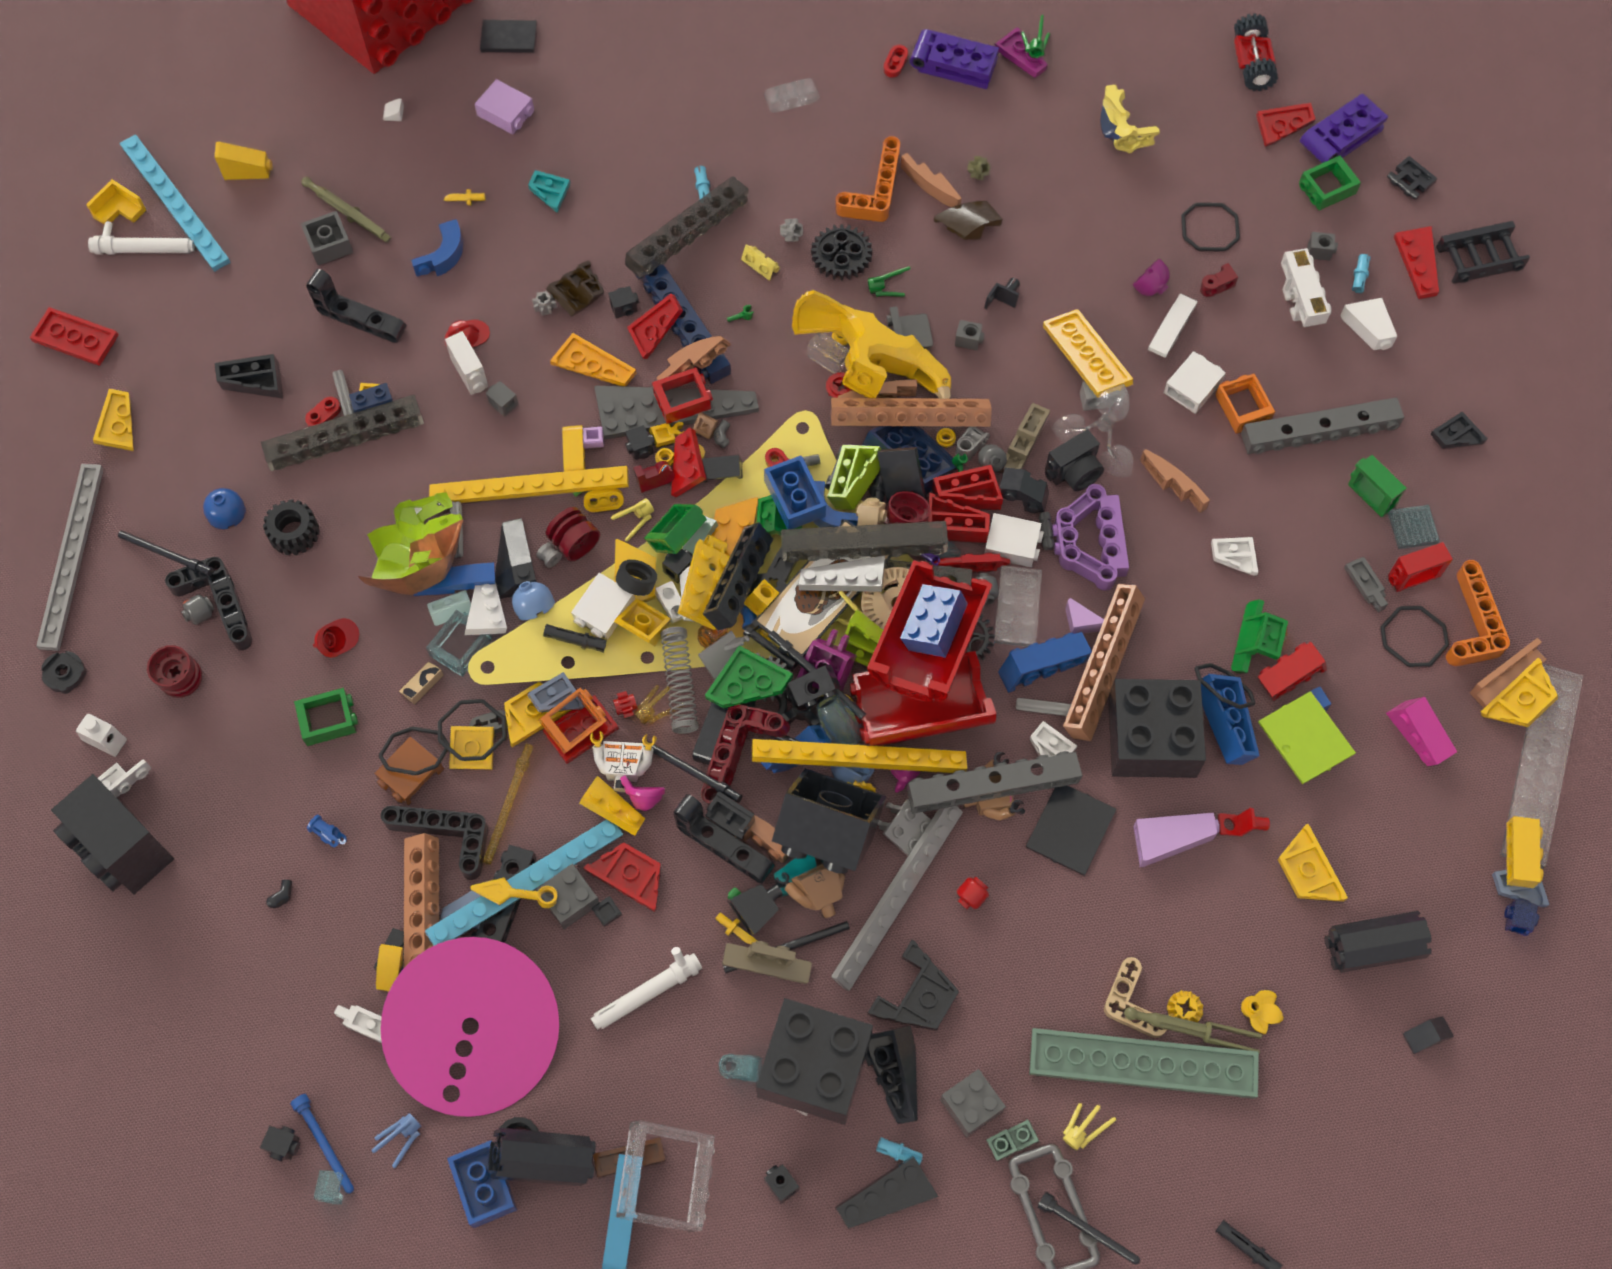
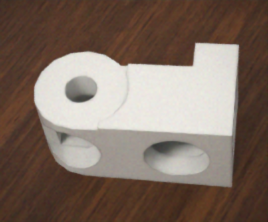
M673 581L657 587L655 595L666 611L667 616L671 618V623L673 624L683 619V616L678 614L681 598Z

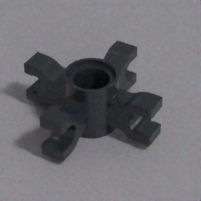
M788 685V691H784V695L791 702L793 708L781 716L789 725L796 719L806 720L809 726L820 725V719L811 711L813 706L808 707L804 711L797 709L798 704ZM824 697L818 698L817 704L822 702L824 700Z

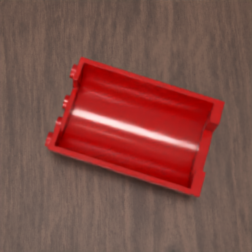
M913 560L867 669L877 681L881 679L885 681L888 689L905 697L923 702H934L935 699L944 701L949 694L992 589V584L985 579L978 580L972 578L971 587L967 583H957L947 577L940 578L934 576L933 566L928 562ZM923 584L960 590L968 603L946 657L908 651L900 638Z
M975 651L965 653L949 694L944 701L935 699L934 702H923L905 697L886 687L887 684L882 679L880 681L874 679L869 671L852 674L853 683L849 684L851 695H855L857 706L866 713L862 720L856 715L855 719L857 725L861 724L862 728L859 729L860 738L867 746H882L990 725L996 722L997 714L992 699L986 698L980 680V663Z

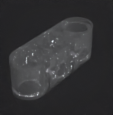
M811 78L771 87L764 92V97L771 112H779L811 104L820 97L815 82Z

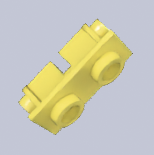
M745 245L741 260L766 279L771 280L772 273H777L780 269L778 263L769 257L765 258V254L759 251L756 246Z

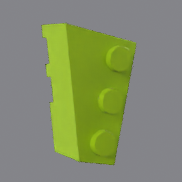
M842 445L827 496L835 509H855L880 471L877 454L881 450L879 446Z
M858 609L850 619L845 632L850 637L846 650L857 655L856 662L868 666L883 629Z

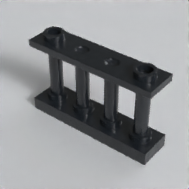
M1508 221L1441 236L1436 248L1439 253L1449 252L1457 269L1452 283H1466L1473 279L1510 271L1517 272L1524 269L1530 256L1524 255L1519 257L1510 239L1516 227L1514 222ZM1492 241H1503L1510 259L1500 260ZM1485 244L1492 263L1483 264L1474 245ZM1467 248L1475 266L1465 268L1457 249Z

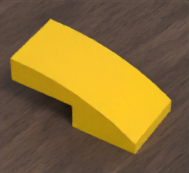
M386 944L380 945L376 989L390 990L403 965V947Z

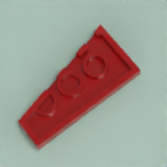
M1428 226L1395 233V242L1418 299L1437 296L1439 287L1432 227Z

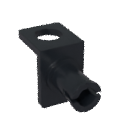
M1010 278L1006 286L996 283L987 295L984 309L987 310L994 299L1015 308L1019 298V293L1016 292L1020 286L1019 280L1016 279L1012 284L1015 278Z

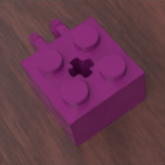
M833 629L827 641L821 638L812 641L805 659L816 669L825 666L826 663L827 665L831 664L841 685L840 690L843 691L857 655L846 650L850 638L846 634L841 638L839 646L834 645L838 631ZM801 667L797 679L808 674L803 667ZM814 682L812 686L819 689L818 683Z

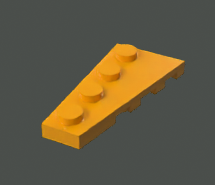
M574 333L571 334L550 360L551 365L626 387L637 374L635 368Z

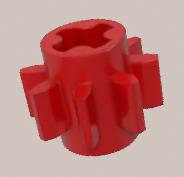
M626 691L617 693L618 699L613 700L617 715L623 714L624 718L633 716V710L638 709L634 695H628Z

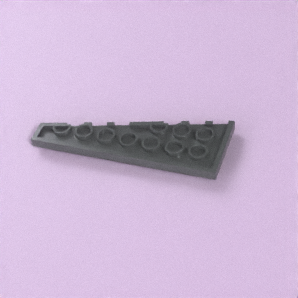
M594 386L604 440L626 436L625 431L642 425L649 432L650 427L666 423L654 396L653 388ZM673 388L664 391L671 408L702 397L698 389ZM710 390L713 401H710L711 409L702 413L717 420L759 412L755 391ZM698 414L669 423V425L673 427L677 422H683V425L695 424Z

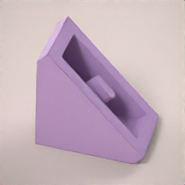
M1070 598L1065 609L1070 632L1074 634L1079 632L1083 634L1100 632L1104 619Z

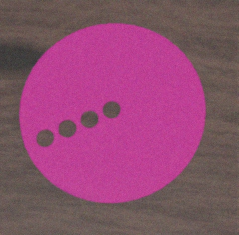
M481 937L448 940L416 956L400 972L392 984L385 1000L381 1017L383 1052L386 1062L397 1082L421 1104L435 1111L454 1116L470 1117L494 1113L523 1098L536 1086L547 1071L555 1053L559 1035L557 1002L543 972L529 957L516 948L497 940ZM474 1018L478 1021L479 1029L475 1034L468 1035L464 1033L462 1023L465 1019ZM461 1040H467L472 1044V1053L467 1057H461L456 1053V1045ZM456 1062L462 1063L466 1067L465 1076L459 1080L453 1079L449 1074L451 1065ZM448 1085H455L459 1088L460 1096L454 1102H448L443 1097V1090Z

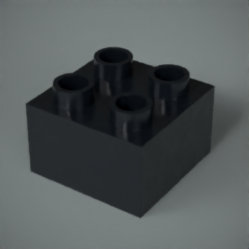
M1115 679L1108 696L1112 777L1197 778L1206 761L1201 681Z
M805 768L785 794L771 842L782 845L781 851L792 858L804 859L808 854L824 860L823 866L834 873L845 874L849 869L856 871L873 841L886 796Z
M94 774L89 776L51 809L62 822L53 832L81 858L80 861L112 892L121 885H124L135 895L175 859Z
M784 998L756 1085L757 1098L846 1125L872 1038L873 1025Z

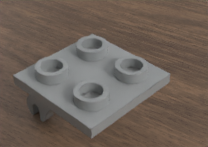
M729 631L699 653L698 656L715 680L737 647L744 645L743 642H748L750 639L747 635L736 638L734 633Z
M906 799L902 806L888 802L885 807L890 808V812L897 815L891 823L879 820V829L883 830V834L909 856L931 822V819L923 812L912 814L908 799Z

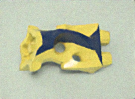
M1109 85L1105 88L1100 118L1104 137L1111 139L1116 149L1126 151L1128 154L1138 148L1154 145V137L1160 133L1159 128L1156 126L1136 128L1135 125H1129L1126 120L1129 118L1130 113L1122 106V101L1125 99L1124 89L1118 90L1117 85Z

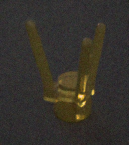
M655 685L642 703L637 706L638 709L634 711V714L644 725L647 722L652 724L656 720L670 714L671 708L653 716L656 712L652 708L670 690L669 686L648 703L659 688L658 685Z

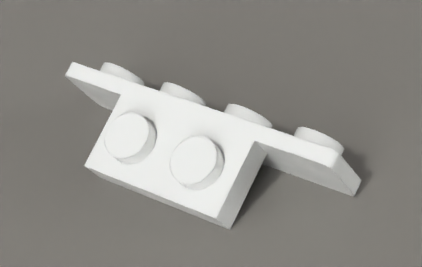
M142 759L128 772H125L118 763H115L98 779L117 798L120 794L129 791L131 785L137 780L143 779L148 774V771L151 770V767Z

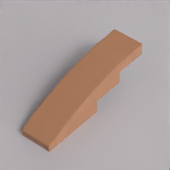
M908 153L901 156V168L926 193L950 208L961 204L962 198L941 172L934 175L925 163L917 165Z
M917 380L884 382L876 398L916 396ZM854 390L838 396V398H868Z
M1147 449L1143 451L1140 459L1141 463L1163 490L1171 487L1181 501L1189 498L1200 513L1207 509L1210 499L1190 478L1160 456Z

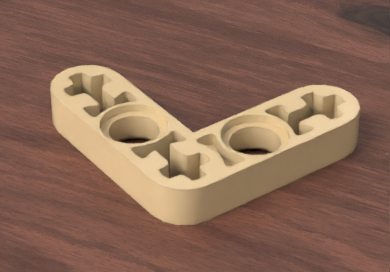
M1133 957L1126 958L1120 966L1105 1002L1104 1013L1109 1018L1153 1038H1160L1167 1029L1161 1028L1162 1030L1159 1029L1157 1032H1154L1153 1026L1149 1024L1145 1028L1142 1027L1145 1021L1141 1020L1139 1023H1133L1131 1020L1126 1019V1017H1121L1123 1012L1118 1010L1115 1013L1111 1012L1112 1008L1109 1005L1112 1006L1114 1003H1117V1008L1122 1011L1125 1010V1007H1133L1140 1012L1152 1013L1129 1002L1142 966L1138 959ZM1131 963L1134 964V969L1137 971H1132L1128 979L1125 977L1128 971L1126 966H1129ZM1118 983H1126L1129 987V992L1126 994L1118 992Z

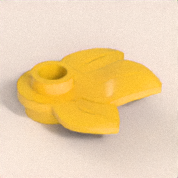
M1259 991L1255 996L1246 997L1241 1004V1010L1245 1016L1250 1018L1252 1028L1261 1034L1267 1033L1268 1024H1277L1283 1021L1282 1011L1278 1006L1274 1005L1277 995L1272 991ZM1252 1003L1255 1006V1010L1252 1009Z

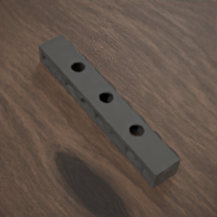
M1396 397L1248 423L1244 425L1241 436L1247 454H1261L1269 450L1279 451L1286 447H1300L1308 443L1318 444L1325 440L1336 441L1342 437H1357L1365 433L1375 434L1387 429L1392 431L1400 427L1404 415ZM1369 417L1367 421H1362L1359 418ZM1331 423V426L1328 428H1324L1321 426L1324 424ZM1293 430V432L1288 435L1283 433L1285 431Z
M1063 751L1056 756L1048 757V755H1041L1029 761L1028 759H1020L1012 764L1003 762L996 764L994 767L986 768L981 766L968 772L959 770L947 776L937 774L925 780L923 778H916L908 782L907 794L912 814L1077 784L1082 778V772L1076 752L1069 753V751ZM1043 768L1041 775L1037 776L1031 772V769ZM1001 775L999 783H993L989 780L991 776ZM959 783V789L951 791L947 788V784Z

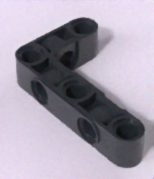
M316 269L306 284L316 310L326 317L393 343L399 341L407 328L406 323L397 317L338 295L330 275L321 269Z
M210 557L202 560L204 565L213 569L220 567L211 576L202 572L196 573L191 571L187 566L172 571L166 576L165 584L175 596H183L210 585L223 625L235 648L246 650L251 646L252 637L238 594L228 569L219 557ZM244 636L242 639L237 640L238 637Z
M686 794L673 811L676 826L682 833L754 881L763 884L775 867V864L767 857L704 817L702 804L693 796ZM706 831L714 833L709 838L702 836ZM742 854L749 856L746 861L738 860V857Z

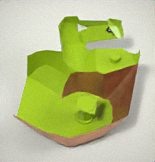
M447 492L437 493L434 496L415 501L407 500L400 502L394 508L396 524L377 528L367 534L378 560L371 578L358 576L362 582L369 586L398 594L414 595L445 579L451 569L457 551L463 519L459 513L431 519L426 524H424V521L439 512L453 507Z

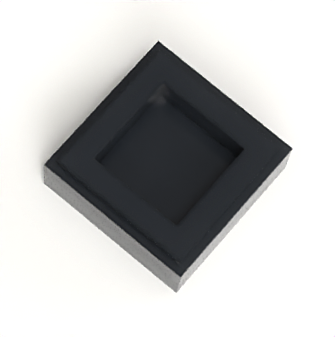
M610 896L591 908L603 927H606L622 916L621 911Z

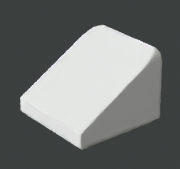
M396 99L385 104L383 120L402 121L404 109L402 99Z

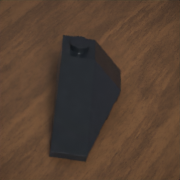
M522 518L502 522L495 570V584L500 599L512 597L523 582H537Z
M911 1025L872 1034L865 1060L868 1066H872L877 1076L875 1078L877 1084L881 1085L885 1091V1100L897 1124L917 1121L916 1047Z

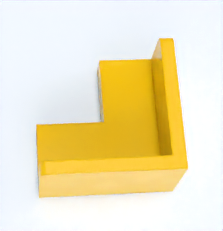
M113 179L86 204L93 218L104 225L106 221H114L120 214L134 223L147 211L138 195Z

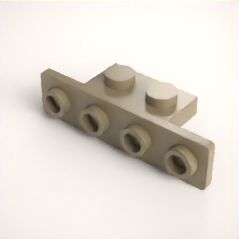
M763 941L753 942L749 947L727 943L722 961L724 966L803 984L809 982L812 965L809 961L796 959V952L790 951L788 947L768 946L767 942Z

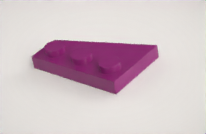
M1017 27L995 43V47H999L998 52L1036 78L1047 70L1048 64L1042 56L1033 58L1029 55V52H1025V44L1020 34L1021 30Z

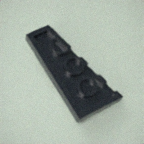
M911 1156L835 1208L849 1229L939 1196L914 1156Z

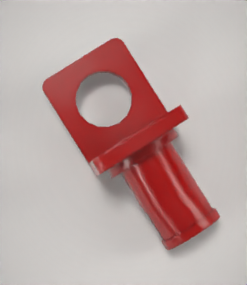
M1249 808L1239 815L1218 814L1219 833L1221 835L1242 837L1254 829L1267 831L1270 827L1269 818L1255 817L1254 808ZM1225 819L1232 821L1234 825L1233 830L1225 828Z

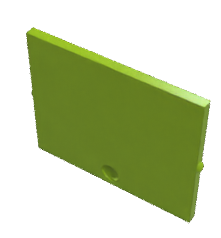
M1311 691L1291 703L1283 705L1282 708L1258 721L1302 785L1327 770L1330 771L1332 767L1356 754Z

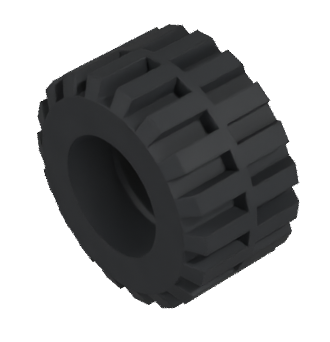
M289 499L288 502L280 501L281 504L279 505L274 504L273 509H269L266 512L268 516H264L263 519L265 522L263 529L273 548L277 549L280 553L284 552L285 555H290V553L298 555L300 551L302 553L306 552L308 547L311 549L313 547L312 542H316L318 539L316 535H319V525L308 505L302 504L299 500L295 503L293 499ZM292 522L301 523L293 532H282L284 527Z

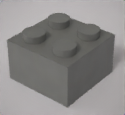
M337 211L300 223L317 266L353 253Z
M573 863L536 888L537 891L544 886H551L556 889L557 902L548 909L563 930L592 910L591 908L599 903L597 896ZM545 892L541 895V899L545 902H550L554 898L550 892Z
M979 1069L943 1093L940 1101L966 1138L1003 1113L1006 1108Z

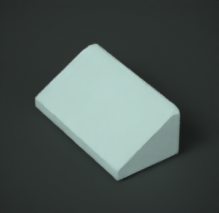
M466 590L428 603L427 606L434 625L438 626L468 615L471 602Z

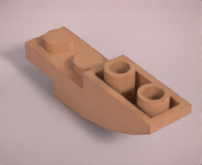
M722 336L710 337L694 342L667 359L671 366L657 377V380L687 371L695 366L700 369L708 367L718 355L723 354L731 343Z
M755 816V822L742 840L746 842L752 836L751 840L757 846L766 848L768 850L767 854L773 860H779L784 863L789 856L781 851L782 845L771 842L775 828Z

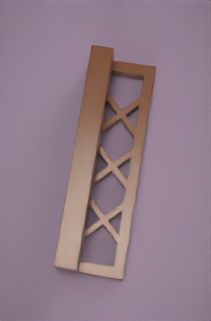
M1536 638L1477 683L1470 694L1485 708L1537 658L1541 659L1542 664L1547 660L1537 650L1542 642Z

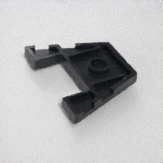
M911 940L902 955V959L921 969L899 1007L878 995L869 1009L868 1015L937 1031L956 999L959 990L933 964L929 956L918 947V944Z

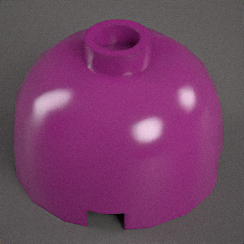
M1159 258L1137 278L1132 286L1145 296H1153L1156 293L1161 295L1168 288L1166 284L1170 279L1169 269Z

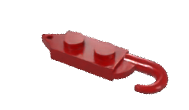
M965 554L960 557L941 558L937 566L934 564L932 566L935 573H942V569H938L941 566H951L952 570L957 571V573L996 571L997 568L1010 565L1011 562L1010 559L1001 557L1000 554Z

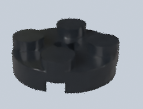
M70 651L60 654L58 652L54 653L42 664V681L49 689L63 694L71 692L82 682L87 673L83 661L78 655ZM68 668L67 673L60 676L59 670Z

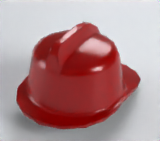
M458 320L451 324L445 339L463 331L473 348L487 341L490 330L488 325L481 320Z
M337 619L317 631L313 647L317 648L325 657H336L356 646L360 635L356 623L350 619Z

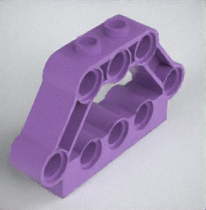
M1092 484L1072 504L1058 511L1055 524L1052 525L1053 537H1056L1057 542L1054 543L1055 555H1058L1060 566L1063 569L1076 572L1095 583L1098 589L1106 591L1113 588L1117 577L1127 576L1129 563L1119 495L1107 496L1103 486ZM1094 510H1098L1095 524L1100 529L1098 543L1103 548L1101 561L1086 554L1076 546L1078 531L1074 526ZM1062 519H1067L1069 522H1063ZM1104 535H1110L1112 538H1107ZM1064 537H1069L1072 540L1068 541ZM1107 553H1112L1115 556H1109ZM1067 555L1073 556L1074 559H1069ZM1102 575H1107L1110 579H1105Z

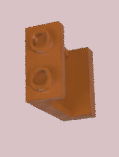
M409 737L386 762L389 767L418 771L434 765L438 759L412 737ZM440 763L439 767L415 776L388 771L382 765L374 774L378 779L376 783L383 790L389 789L393 792L392 797L400 804L404 802L409 806L411 804L410 798L434 773L439 775L444 770V767Z

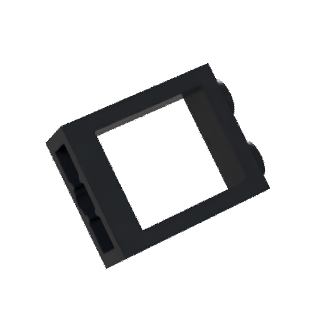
M1088 429L1049 452L1045 475L1056 486L1065 481L1066 472L1076 462L1090 455L1097 456L1100 443Z

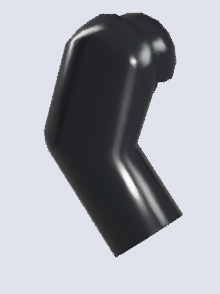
M281 880L280 891L266 899V904L269 908H279L290 900L293 881Z

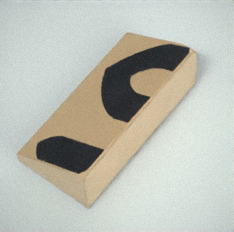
M428 662L399 692L415 705L444 676L443 672Z

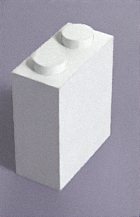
M463 331L446 338L445 342L451 361L469 393L472 395L482 392L488 387L484 369Z
M1193 351L1168 380L1163 393L1196 414L1223 382L1226 372L1221 367L1206 360L1204 356Z
M994 513L985 553L1000 554L1001 557L1010 559V562L1013 564L1032 568L1033 560L1037 561L1040 549H1036L1037 543H1041L1044 531H1040L1041 523Z
M598 573L571 612L574 623L582 628L586 626L591 629V633L596 637H604L608 640L618 626L614 622L615 619L635 600L634 594L624 591L616 582Z

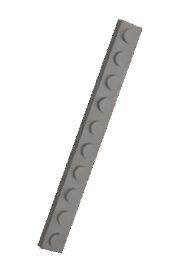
M81 464L36 645L39 650L60 651L104 470L101 465Z
M957 806L938 809L832 974L831 978L843 989L850 991L963 812Z

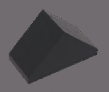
M1443 1016L1429 1019L1403 1033L1413 1054L1454 1037Z

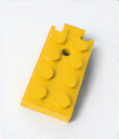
M707 535L704 542L699 539L695 545L678 614L715 630L716 628L703 615V612L730 556L725 554L728 546L726 542ZM709 565H711L715 571H712L709 568Z

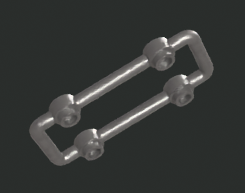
M1053 1144L1016 1155L1009 1161V1170L1012 1175L1011 1190L1020 1197L1038 1246L1035 1252L1036 1258L1044 1263L1046 1269H1056L1053 1262L1055 1250L1051 1244L1045 1241L1027 1192L1030 1185L1029 1180L1026 1176L1021 1175L1018 1165L1052 1153L1055 1160L1053 1172L1057 1178L1062 1179L1075 1215L1088 1223L1070 1177L1073 1171L1072 1164L1063 1158L1059 1147ZM1081 1231L1079 1241L1084 1247L1088 1248L1091 1258L1061 1269H1090L1098 1265L1100 1262V1253L1096 1245L1098 1241Z

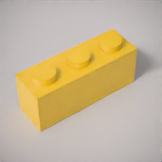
M1513 816L1506 823L1507 885L1534 888L1543 880V869H1540V861L1543 858V849L1540 848L1543 829L1540 827V819Z

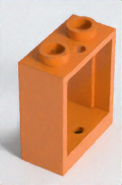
M1255 373L1248 376L1242 375L1236 380L1225 381L1218 386L1215 396L1235 433L1242 432L1245 424L1271 420L1273 418L1275 410ZM1249 389L1259 410L1238 416L1228 396Z
M581 687L538 720L563 753L569 751L606 722L604 718L606 716L605 712L600 706L595 707L591 701L593 699L591 694L586 689L582 690ZM578 697L596 722L569 742L550 717L574 698Z

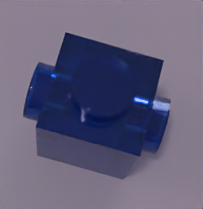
M1516 899L1510 905H1507L1504 912V918H1507L1505 930L1524 936L1529 935L1534 931V926L1536 927L1539 921V914H1537L1538 906L1531 904L1526 899Z

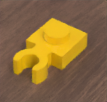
M677 422L673 427L666 423L650 427L649 432L654 438L656 448L675 443V437L682 433L678 429H682L683 422Z

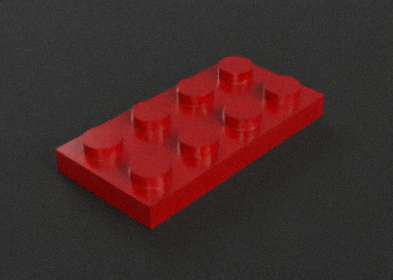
M49 307L29 338L37 344L100 366L119 334L115 330Z

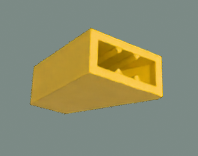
M216 142L215 159L224 180L269 178L273 165L272 160L268 159L265 151Z

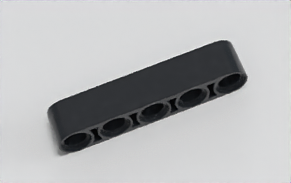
M713 702L711 703L693 750V761L706 765L710 764L729 707L722 708Z

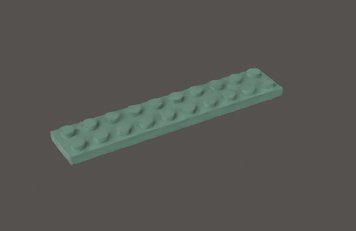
M1032 1028L1029 1075L1256 1099L1258 1097L1259 1052Z

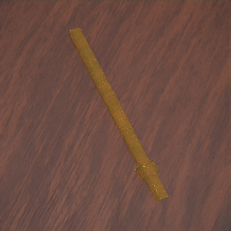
M525 744L521 757L517 759L514 777L483 860L485 864L491 865L524 771H527L530 764L528 760L533 749L531 744Z

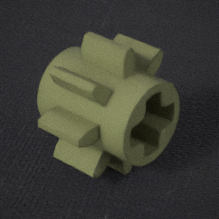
M974 156V160H969L967 171L971 174V178L983 180L984 175H989L991 165L987 162L988 158Z

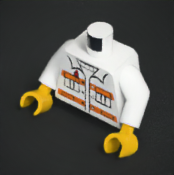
M600 731L601 738L595 740L592 732L590 740L595 744L593 745V753L598 769L602 774L606 775L607 780L614 781V791L625 792V787L622 785L620 778L626 776L630 782H637L638 777L643 776L652 763V746L657 741L656 736H653L652 743L647 742L646 734L642 738V743L603 741V744H601L603 733Z

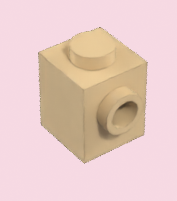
M868 498L859 504L856 511L858 516L857 528L875 532L882 528L887 518L886 503L879 502L877 498Z

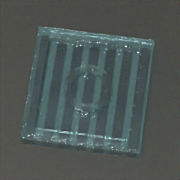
M1429 505L1394 509L1388 512L1398 549L1438 544L1440 541Z

